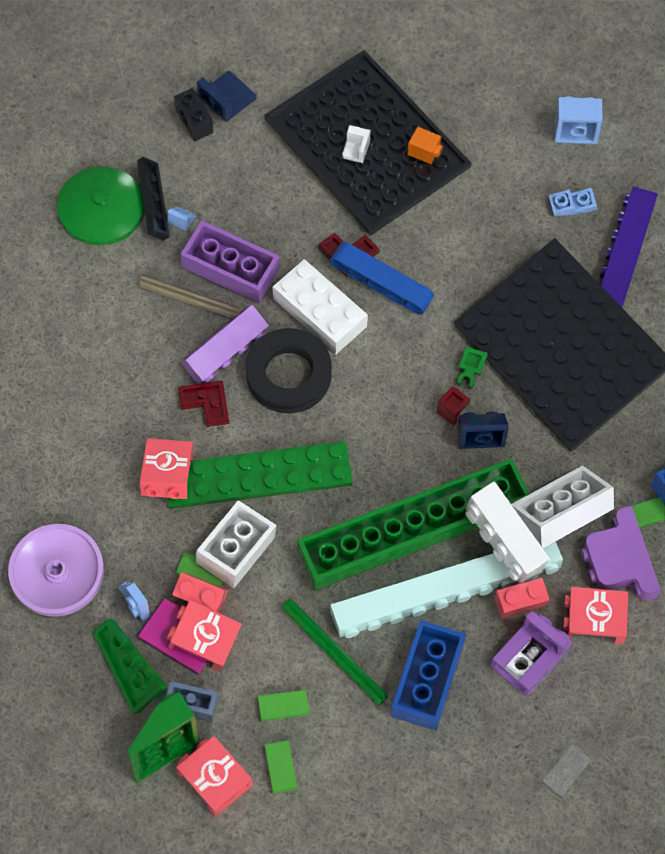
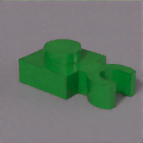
M469 347L465 348L459 365V370L464 371V373L458 376V385L461 386L464 379H469V389H473L475 385L474 374L481 376L488 353Z

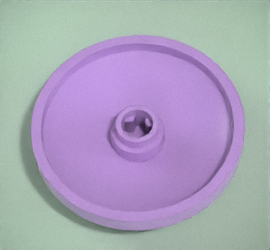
M50 524L33 530L17 544L9 561V581L18 600L29 610L45 616H64L82 609L95 597L103 581L104 562L99 547L86 532L71 525Z

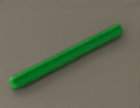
M292 599L287 600L283 604V610L377 705H381L386 701L388 695Z

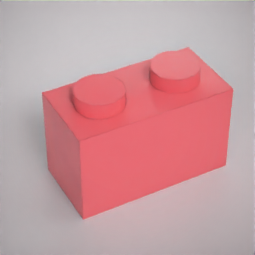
M182 572L172 595L186 601H194L215 612H221L229 589L187 572Z
M543 578L497 590L494 596L501 619L546 607L550 600Z

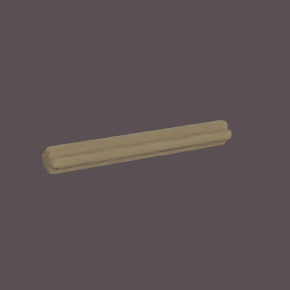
M142 275L139 280V287L230 319H233L243 310L242 308L146 275Z

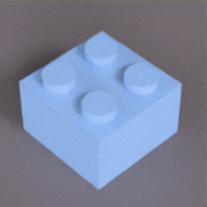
M559 97L554 120L555 142L597 144L603 121L602 99H595L593 97Z

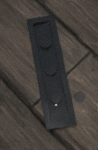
M141 157L137 160L148 235L166 240L170 237L159 165L155 161Z

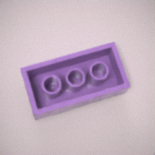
M204 221L200 222L180 254L182 268L260 303L280 270L279 255Z

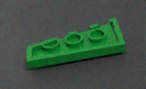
M114 619L105 620L93 632L132 714H138L168 689L167 685Z

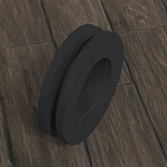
M294 328L271 331L259 338L248 353L246 359L248 388L261 405L272 411L298 413L308 410L323 399L330 387L332 363L329 352L325 345L309 332ZM283 353H294L302 356L309 362L312 373L303 385L296 388H282L274 385L266 375L268 363L274 357Z

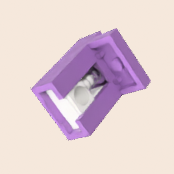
M531 611L526 616L521 629L492 659L491 667L528 697L570 651L572 642L565 632L555 629L547 617ZM530 644L534 646V647L530 646V647H531L530 650H529L527 653H524V654H523V652L525 651V649H526ZM542 653L539 659L535 663H533L532 661L535 660L534 658L538 657L539 654ZM523 663L527 669L518 670L515 664Z

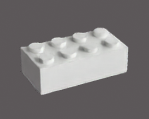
M305 259L273 286V299L334 354L340 352L367 327L368 314Z
M581 466L511 505L541 547L544 548L613 510L614 492L613 486L586 467Z
M492 482L471 496L465 508L467 510L466 516L471 523L477 524L482 539L492 545L494 548L493 553L498 561H503L507 566V573L513 581L517 580L521 584L541 572L550 558L497 484Z

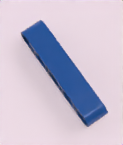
M341 242L330 259V263L338 270L416 314L422 315L434 297V293L424 285L347 242Z

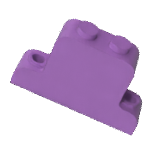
M632 506L621 508L618 510L616 517L611 519L613 528L591 533L586 539L584 548H581L582 559L589 566L588 577L590 583H594L597 589L614 591L633 587L636 596L644 601L657 599L661 589Z

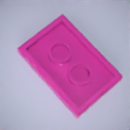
M164 599L138 638L199 675L208 660L175 645L172 650L168 648L170 640H167V636L172 626L177 628L180 620L176 617L181 608Z

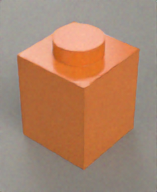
M417 127L409 141L408 155L432 164L434 158H438L443 149V146L440 145L441 136Z

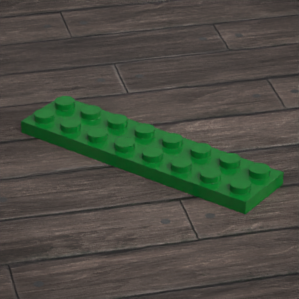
M346 441L191 460L187 482V499L168 498L169 509L353 486Z

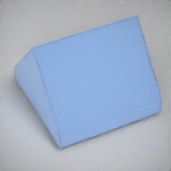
M179 207L171 208L168 211V223L184 231L188 230L195 219V214Z

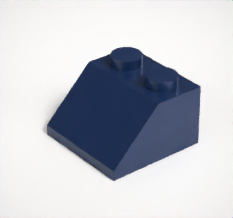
M491 411L486 414L468 412L459 415L457 424L459 449L505 447L509 430L505 413Z

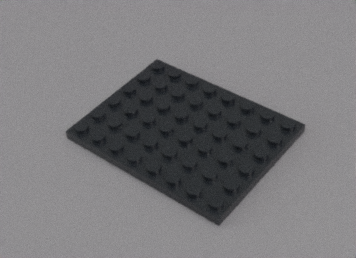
M365 50L264 115L267 123L370 236L471 168L472 164ZM350 125L370 130V143L363 163L343 158V152L347 143V131ZM417 127L441 136L440 145L443 146L440 156L434 158L432 164L408 155L409 141Z
M556 238L551 240L454 321V325L477 350L488 353L487 361L571 452L665 374V352Z

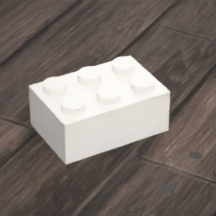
M238 500L197 549L196 564L232 588H235L273 541L277 525Z

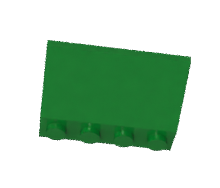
M180 692L168 694L161 699V703L157 705L127 751L136 783L189 752L199 744L195 715Z

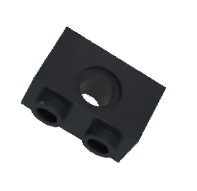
M191 88L175 95V110L194 142L213 134V119L195 90Z

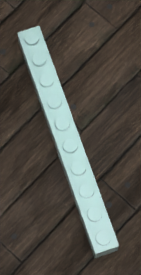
M556 541L543 548L550 558L545 568L526 582L535 579L539 574L546 573V575H550L561 568L563 558ZM493 553L331 604L330 613L339 638L344 636L352 638L358 635L360 631L366 629L374 631L379 629L382 624L388 622L396 624L404 620V617L410 615L418 617L425 614L426 610L432 608L436 610L443 609L454 601L461 603L469 600L471 596L476 594L483 596L491 593L493 589L498 587H511L517 580L513 581L507 573V566L503 561L499 562Z

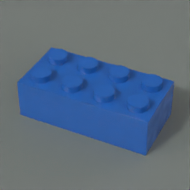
M420 620L391 708V717L437 731L465 643V633Z

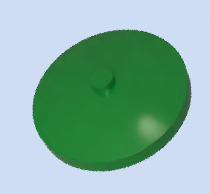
M93 167L75 174L64 184L58 196L57 211L63 228L70 236L89 245L102 246L117 243L127 238L137 229L144 215V203L141 188L130 175L111 167Z

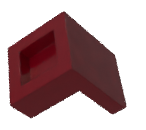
M452 386L438 401L436 413L454 426L457 423L458 415L470 403V398Z

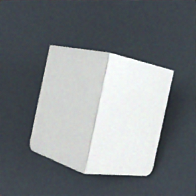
M349 126L347 143L343 152L344 159L363 163L370 143V130Z

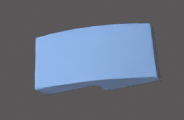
M592 187L571 193L569 189L549 195L554 216L573 215L598 210Z

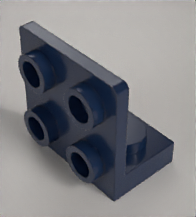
M227 71L213 83L208 82L205 78L197 81L198 97L225 122H228L257 99V95L231 71Z

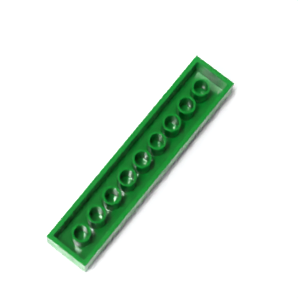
M510 458L298 539L297 551L315 591L479 528L476 523L470 522L466 516L467 510L465 508L471 496L492 482L497 484L510 504L529 495L530 493L513 459Z

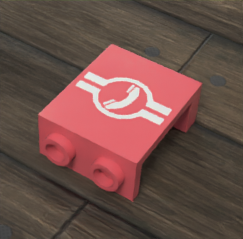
M147 438L140 478L141 496L187 499L190 462L193 460V442Z
M571 587L569 595L565 594L564 609H568V617L563 619V631H567L570 639H572L573 633L614 637L615 644H624L627 637L628 592Z
M190 600L187 607L181 606L176 617L180 622L177 628L172 626L167 636V640H170L168 648L172 650L175 645L212 662L211 668L220 672L242 624Z
M213 736L209 740L206 738L201 741L193 754L183 756L178 761L176 769L177 774L180 777L183 776L208 804L209 811L216 817L247 791L253 783L252 778Z

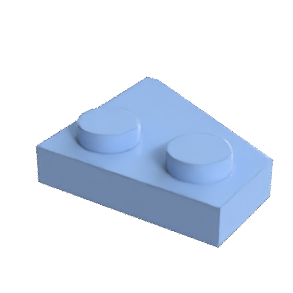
M125 581L117 586L129 604L127 607L133 617H139L142 622L149 619L148 602L136 584Z

